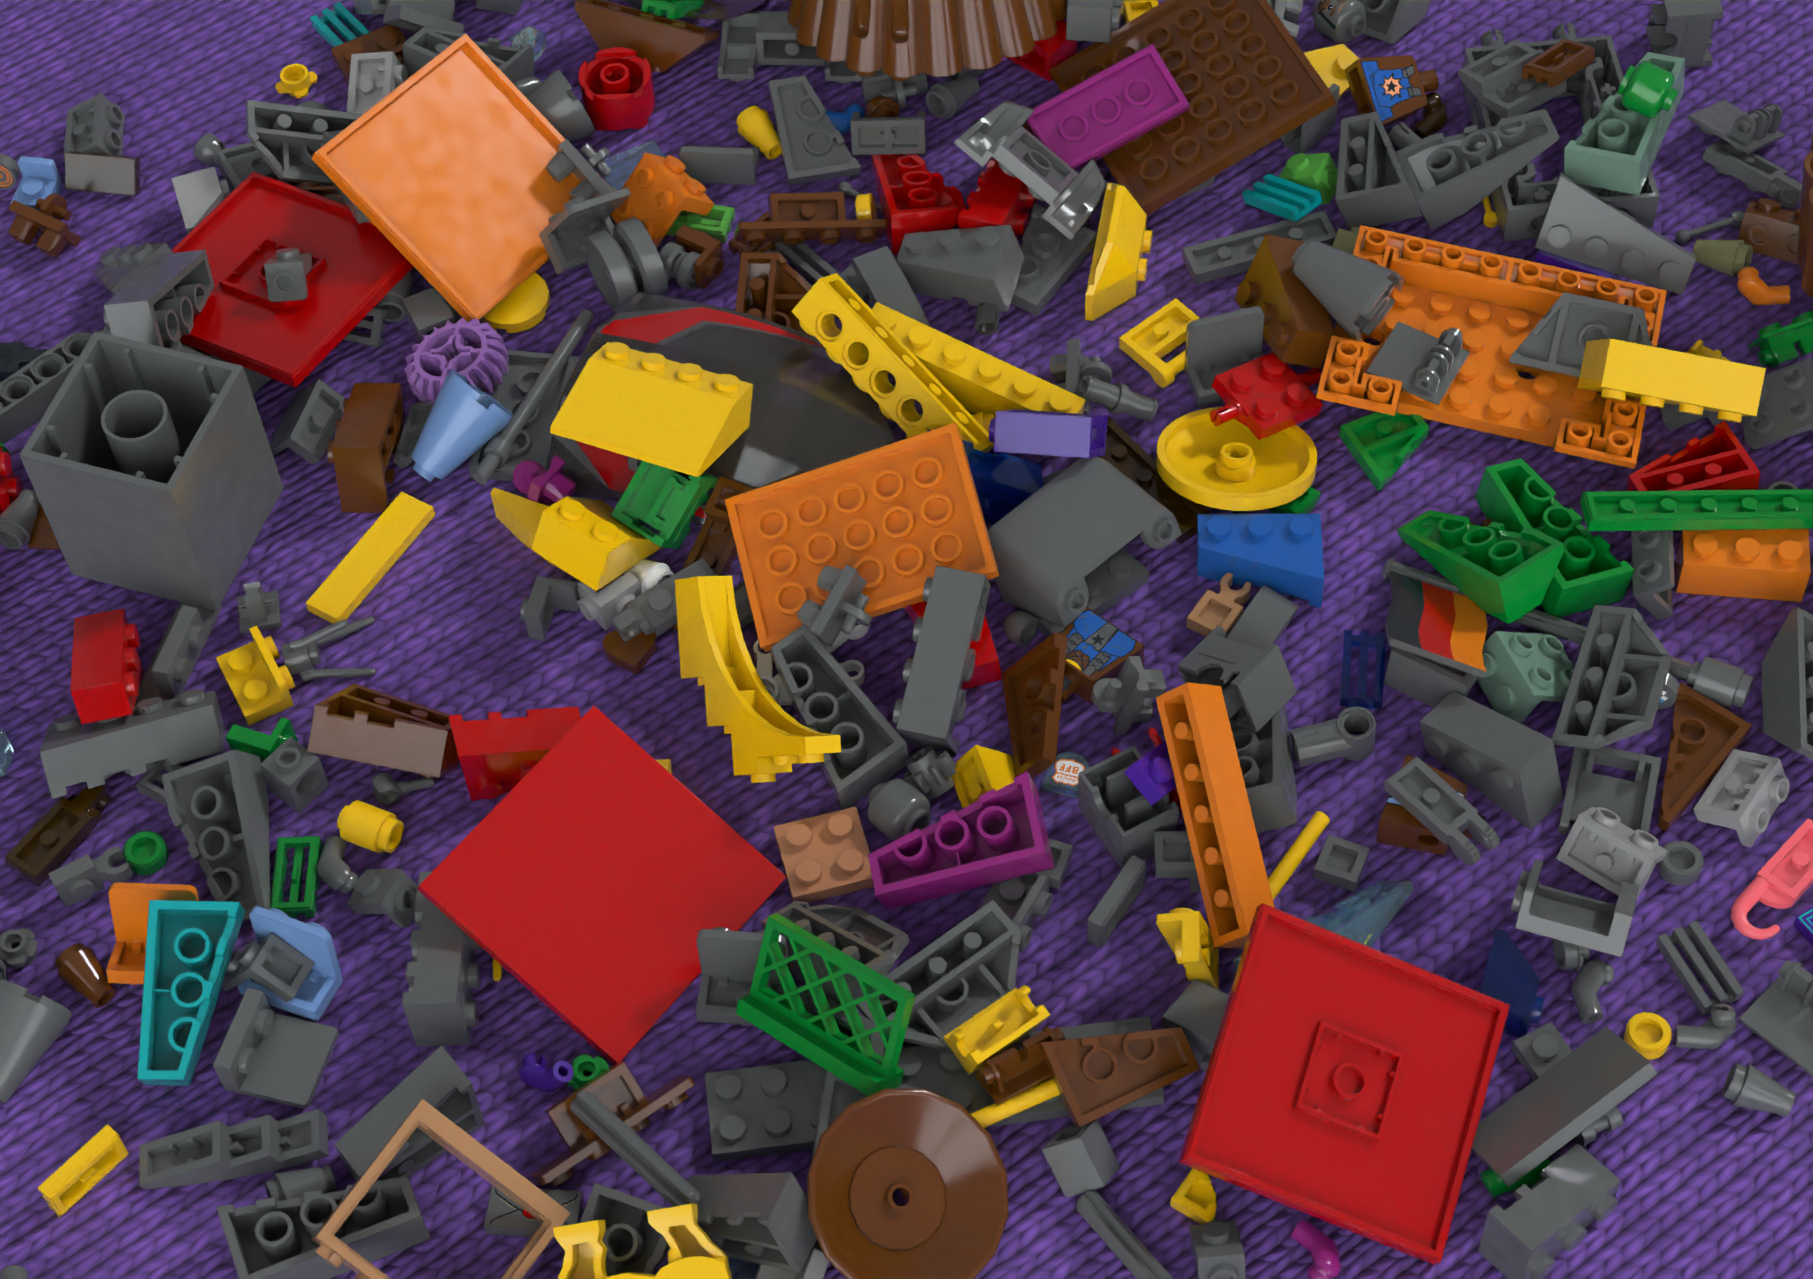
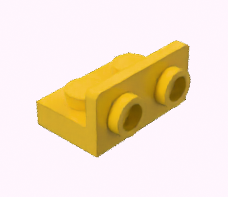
M257 625L249 628L253 642L216 657L219 668L248 726L294 706L289 690L295 688V684L286 665L278 668L275 660L280 658L277 647L271 636L263 638Z
M1175 908L1170 910L1169 913L1157 914L1156 925L1176 956L1177 963L1183 964L1185 967L1188 981L1196 979L1219 990V948H1214L1211 931L1200 911H1194L1189 908Z

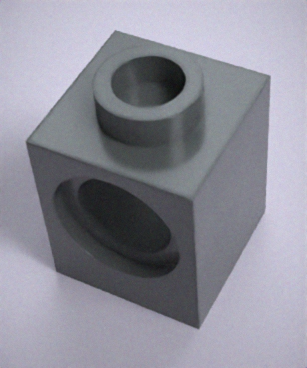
M289 737L260 764L270 792L300 813L329 784L320 758L311 752H307L308 749L292 737Z

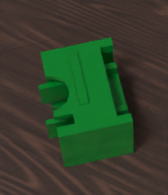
M642 461L611 516L660 547L679 549L691 529L690 522L699 506L708 500L710 495L707 492L710 487H715L718 479L705 471L699 477L690 475L687 478L678 474L675 470Z

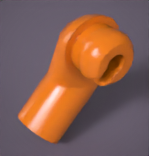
M1744 267L1738 272V290L1753 305H1782L1790 303L1789 285L1767 286L1759 277V271L1755 267Z

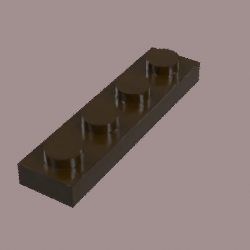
M1110 417L1107 419L1106 451L1104 456L1098 457L1111 463L1174 514L1182 533L1175 539L1177 542L1182 544L1196 535L1198 514L1211 513L1203 505L1188 500L1173 491L1159 475L1156 461Z

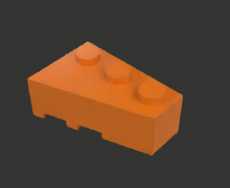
M1809 529L1684 530L1675 559L1676 593L1802 602L1811 574Z

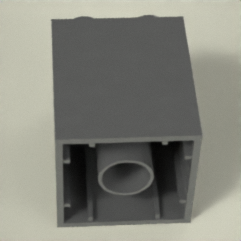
M94 331L19 455L72 575L217 611L284 488L243 366Z

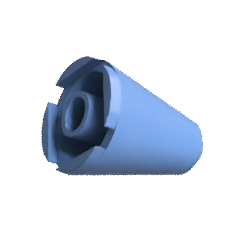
M453 369L446 376L410 456L416 462L412 468L429 481H432L434 477L440 480L447 477L510 424L514 417L507 408L488 393L481 391L472 384H467L468 379Z

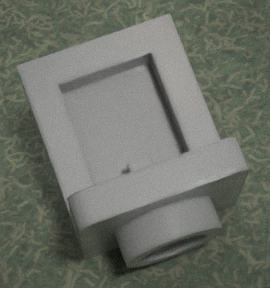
M630 571L598 593L581 581L576 584L580 598L577 601L579 610L588 621L595 620L605 631L614 625L612 619L627 609L626 605L642 594L640 581Z

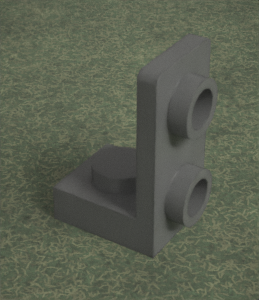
M271 933L257 942L251 940L242 951L236 949L232 953L221 988L228 991L251 977L288 1002L294 998L315 962Z

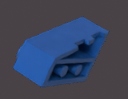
M1198 514L1196 534L1197 576L1220 582L1225 574L1231 573L1233 574L1232 585L1243 588L1246 582L1260 588L1265 585L1283 597L1287 594L1309 600L1310 606L1321 608L1324 566L1320 514Z

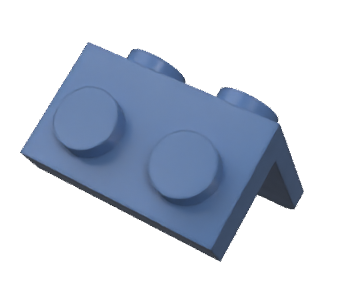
M255 906L250 912L249 917L257 941L273 933L315 963L294 998L288 1002L251 977L238 984L240 994L244 995L247 988L264 991L271 1006L318 1022L343 982L330 933L318 923H304L290 918L281 910Z

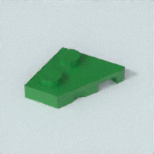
M1397 410L1395 416L1375 412L1340 426L1339 437L1377 491L1383 489L1427 438L1429 426L1420 415L1410 413L1409 416L1397 413Z

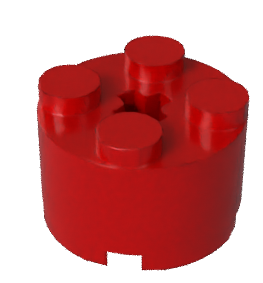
M607 48L595 53L596 58L588 64L585 61L581 65L578 74L583 107L594 128L598 131L625 130L630 128L642 129L648 124V118L655 108V94L649 62L645 58L642 60L637 57L636 51L629 48Z

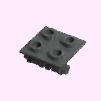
M1722 100L1687 117V119L1698 124V128L1702 132L1719 136L1729 142V146L1732 149L1741 153L1750 154L1784 138L1786 135L1777 130L1783 117V111L1778 105L1773 103L1747 113L1733 104Z
M1398 321L1366 373L1403 381L1401 390L1439 405L1470 352L1462 349V332L1457 328L1444 330L1438 339Z
M1787 960L1778 972L1780 976L1744 1012L1739 1021L1813 1077V975L1802 968L1803 964L1801 962L1796 963Z

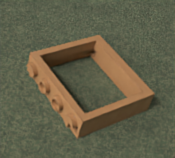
M421 1099L415 1104L312 1238L314 1242L320 1245L316 1253L323 1260L337 1269L342 1263L358 1274L355 1279H391L334 1235L416 1128L427 1134L541 1222L499 1279H522L553 1238V1228L562 1226L570 1212L425 1100Z

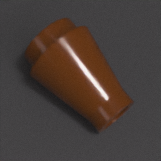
M76 943L65 949L57 957L54 965L58 969V978L87 998L96 1008L106 1005L115 997L117 990L111 983H108L107 975L93 948H86L83 943Z

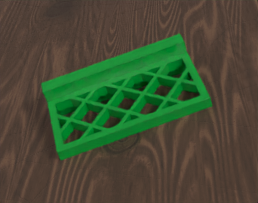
M775 913L768 916L750 993L739 998L735 1014L869 1096L880 1090L894 1089L901 1085L904 1069L897 1066L916 995L780 914ZM780 932L788 937L795 954L786 959L778 944ZM814 952L822 957L829 974L828 976L818 979L809 957L810 953ZM796 959L807 985L796 988L787 963ZM773 969L776 970L785 992L783 995L767 987L769 974ZM849 973L857 978L864 995L863 997L853 1000L844 979V974ZM829 980L832 981L841 1006L834 1009L830 1008L821 986L822 983ZM809 989L819 1015L815 1016L805 1010L799 993ZM885 994L898 1002L893 1020L888 1021L878 995ZM864 1001L867 1002L876 1027L865 1030L855 1006ZM844 1010L853 1036L849 1037L839 1030L833 1014ZM879 1031L886 1049L884 1057L874 1052L868 1035Z

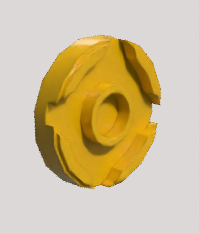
M536 272L533 273L480 321L482 323L488 322L490 327L496 331V328L506 329V333H518L531 329L544 319L548 305L550 307L551 298L545 280Z

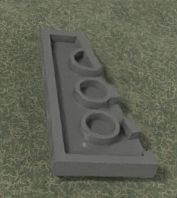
M1563 173L1560 174L1534 247L1683 295L1696 261L1694 254L1655 230L1645 227L1637 222L1634 217L1611 206L1592 191H1587L1577 185Z

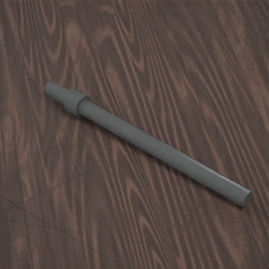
M583 309L515 410L510 424L502 430L498 437H493L484 450L485 457L473 474L474 480L479 484L485 485L498 465L504 464L513 451L511 445L595 319L591 311Z

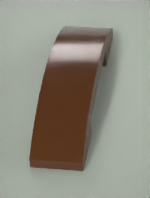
M722 476L719 477L703 510L707 518L682 570L699 559L704 558L716 576H727L737 555V549L725 499L754 490L753 488ZM677 624L672 626L670 629L678 631Z

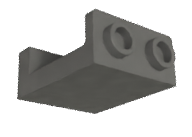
M1534 859L1531 872L1522 870L1511 906V911L1519 913L1515 926L1516 929L1622 957L1633 918L1639 885L1622 881L1617 902L1614 905L1541 885L1539 883V876L1543 865L1541 860Z

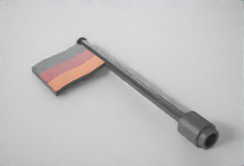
M1395 558L1388 559L1382 568L1383 579L1385 581L1390 579L1392 598L1385 624L1388 644L1485 679L1487 671L1484 666L1482 651L1488 627L1486 612L1449 580L1395 562ZM1535 609L1527 612L1522 618L1513 621L1582 645L1587 631V627ZM1671 656L1672 661L1668 673L1673 677L1687 681L1686 685L1693 687L1694 690L1720 706L1729 709L1732 706L1743 709L1754 680L1753 676L1745 674V669L1708 656L1704 658L1702 663L1695 661L1694 664Z

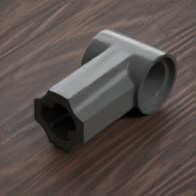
M1350 707L1345 709L1337 719L1289 730L1296 764L1299 767L1340 757L1353 761L1369 757L1375 747L1376 723L1373 714L1366 708ZM1361 732L1363 734L1360 736L1350 735L1349 733Z

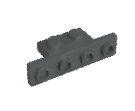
M183 602L179 603L142 680L135 706L140 701L153 697L162 698V701L179 698L223 607L222 603L217 611Z

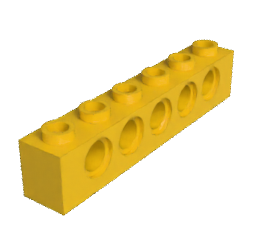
M837 273L819 278L791 311L799 319L801 328L820 341L826 348L829 358L835 363L842 365L853 376L854 384L863 392L870 394L879 404L882 414L888 419L895 421L906 433V438L956 423L961 433L970 470L994 447V443L989 440V433ZM835 315L841 320V331L835 325ZM862 343L868 349V359L865 358L861 352ZM888 371L892 373L895 378V387H893L888 381ZM915 400H917L922 406V416L919 415L915 410Z

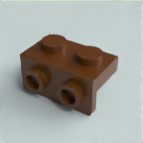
M1763 198L1759 199L1758 202L1751 200L1745 211L1737 240H1744L1745 244L1752 245L1753 252L1798 264L1797 253L1801 208L1791 211L1780 208L1781 204L1774 200Z

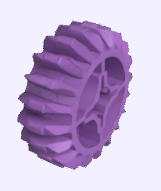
M462 317L456 324L447 321L446 325L440 329L433 326V333L430 335H421L422 342L411 346L413 353L406 357L407 367L404 369L413 394L421 402L429 401L434 403L446 376L452 369L468 379L467 384H472L481 391L494 395L493 386L503 384L502 376L509 372L507 363L510 360L501 335L497 334L496 330L490 327L488 322L480 323L477 318L467 322Z

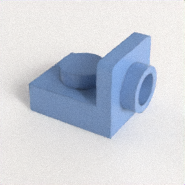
M20 156L18 166L22 179L12 201L15 200L40 211V209L36 208V201L39 198L45 200L47 196L53 193L59 195L63 186L54 160L42 157Z

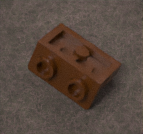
M386 25L331 48V54L349 86L351 54L393 51L400 63L404 65L402 44L406 40L398 27Z

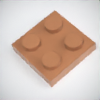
M856 806L773 826L793 902L802 901L810 903L874 887L868 859L870 851Z

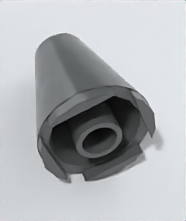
M557 70L551 73L526 98L570 143L590 137V135L596 133L595 128L580 100L572 92V87L561 71Z
M1317 240L1312 241L1310 244L1304 242L1292 257V262L1295 264L1293 273L1351 338L1359 342L1362 341L1361 332L1367 336L1370 335L1392 308L1395 301L1390 298L1394 287L1401 291L1404 284V278L1397 272Z
M0 979V1103L6 1104L70 1023L69 1020L73 1013L63 1005L44 995L39 998L28 993V988Z

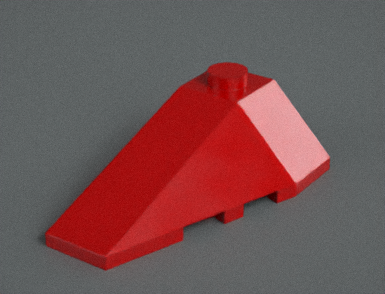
M917 154L870 155L883 219H887L888 228L886 229V236L892 255L899 253L905 234L951 230L958 223L957 216L961 209L966 210L960 190L955 186L947 187L940 173H930L926 169V162Z

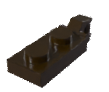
M100 785L88 789L86 786L77 797L75 795L67 799L61 797L5 856L4 860L7 865L39 887L49 877L48 873L54 871L97 826V823L102 818L101 813L112 801L106 788Z

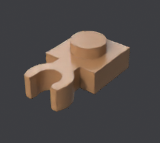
M1225 574L1220 581L1219 594L1207 590L1187 617L1186 627L1206 637L1219 626L1224 629L1226 636H1228L1243 614V606L1241 605L1245 604L1250 598L1251 583L1246 582L1240 590H1232L1230 587L1232 586L1233 574Z

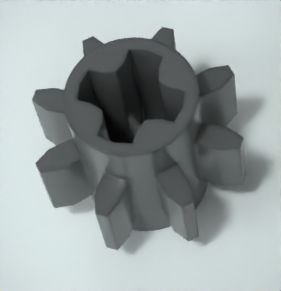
M928 746L912 754L905 762L909 770L903 773L905 775L903 779L920 792L923 791L927 799H933L942 795L954 784L951 775L956 773L954 769L956 765L946 749L937 754L932 746Z

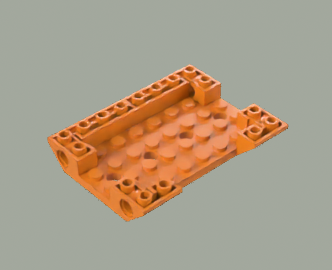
M1360 225L1353 255L1397 272L1404 278V284L1401 291L1394 287L1390 298L1395 303L1370 335L1367 336L1361 332L1362 341L1359 342L1351 338L1336 322V336H1332L1316 399L1395 416L1396 410L1398 411L1397 413L1409 416L1410 413L1420 415L1423 419L1552 447L1555 452L1635 469L1646 406L1639 404L1640 399L1626 397L1625 401L1603 398L1597 391L1577 388L1579 382L1577 377L1511 364L1509 361L1511 355L1564 292L1643 308L1650 341L1653 347H1657L1667 290ZM1398 321L1438 339L1441 333L1449 328H1457L1462 332V349L1469 351L1470 354L1439 405L1401 390L1403 381L1366 373ZM1372 338L1378 340L1381 344L1371 345L1363 340ZM1528 372L1532 374L1535 378L1524 379L1520 377L1518 373Z

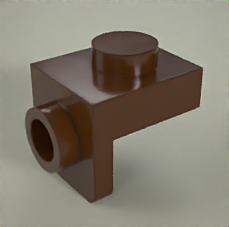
M683 225L675 234L676 243L684 246L688 253L693 251L701 254L694 262L697 287L704 290L713 279L719 278L723 272L725 261L723 259L721 241L710 237L703 231H697Z

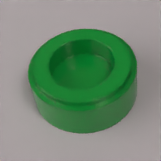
M143 831L128 839L123 848V856L132 872L139 875H150L158 872L165 866L168 861L169 851L162 836L156 832Z

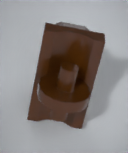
M53 193L47 196L45 200L39 198L36 201V208L40 209V211L15 200L12 201L8 210L16 217L11 224L8 234L18 242L30 246L39 230L43 233L35 246L40 251L56 259L67 243L74 247H77L82 238L70 232L68 225L61 221H68L71 218V211L67 210L65 197Z

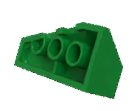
M1431 510L1426 511L1397 529L1400 538L1478 607L1507 624L1522 618L1527 612L1542 603L1565 551L1564 543L1536 529L1524 528L1520 533L1506 531L1503 523L1491 522L1488 527L1471 524L1469 517Z

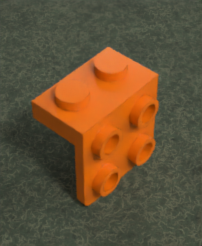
M645 152L622 189L629 188L631 196L614 210L610 216L616 223L636 217L648 231L657 248L682 210L707 216L715 204L704 193L706 188L684 171L686 166L679 159L671 155H667L665 158Z
M116 882L110 886L108 897L116 943L106 969L108 983L144 984L149 900L199 901L198 891L192 885Z

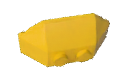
M1115 183L1106 184L1086 288L1085 320L1089 321L1099 318L1134 298L1137 292L1138 281L1145 282L1148 259L1143 258V253L1151 252L1153 231L1146 230L1147 215L1126 187Z

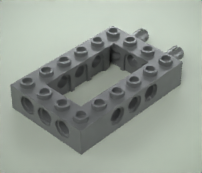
M1560 23L1552 31L1554 40L1527 42L1524 44L1539 51L1540 54L1563 39L1595 48V60L1567 78V91L1554 97L1576 96L1584 124H1586L1590 118L1595 119L1603 110V103L1610 95H1616L1624 78L1611 35L1577 38L1576 29L1573 24H1566L1568 34H1566L1564 24ZM1495 29L1496 41H1494L1492 31L1488 30L1480 37V43L1483 47L1465 48L1462 68L1504 46L1503 33ZM1461 80L1472 125H1477L1478 129L1496 126L1502 118L1487 108ZM1534 162L1528 163L1490 193L1503 241L1538 238L1559 177L1553 178V181L1534 182L1535 165ZM1650 169L1639 195L1577 184L1587 191L1590 190L1603 198V201L1621 212L1624 211L1645 227L1653 228L1660 195L1652 169Z

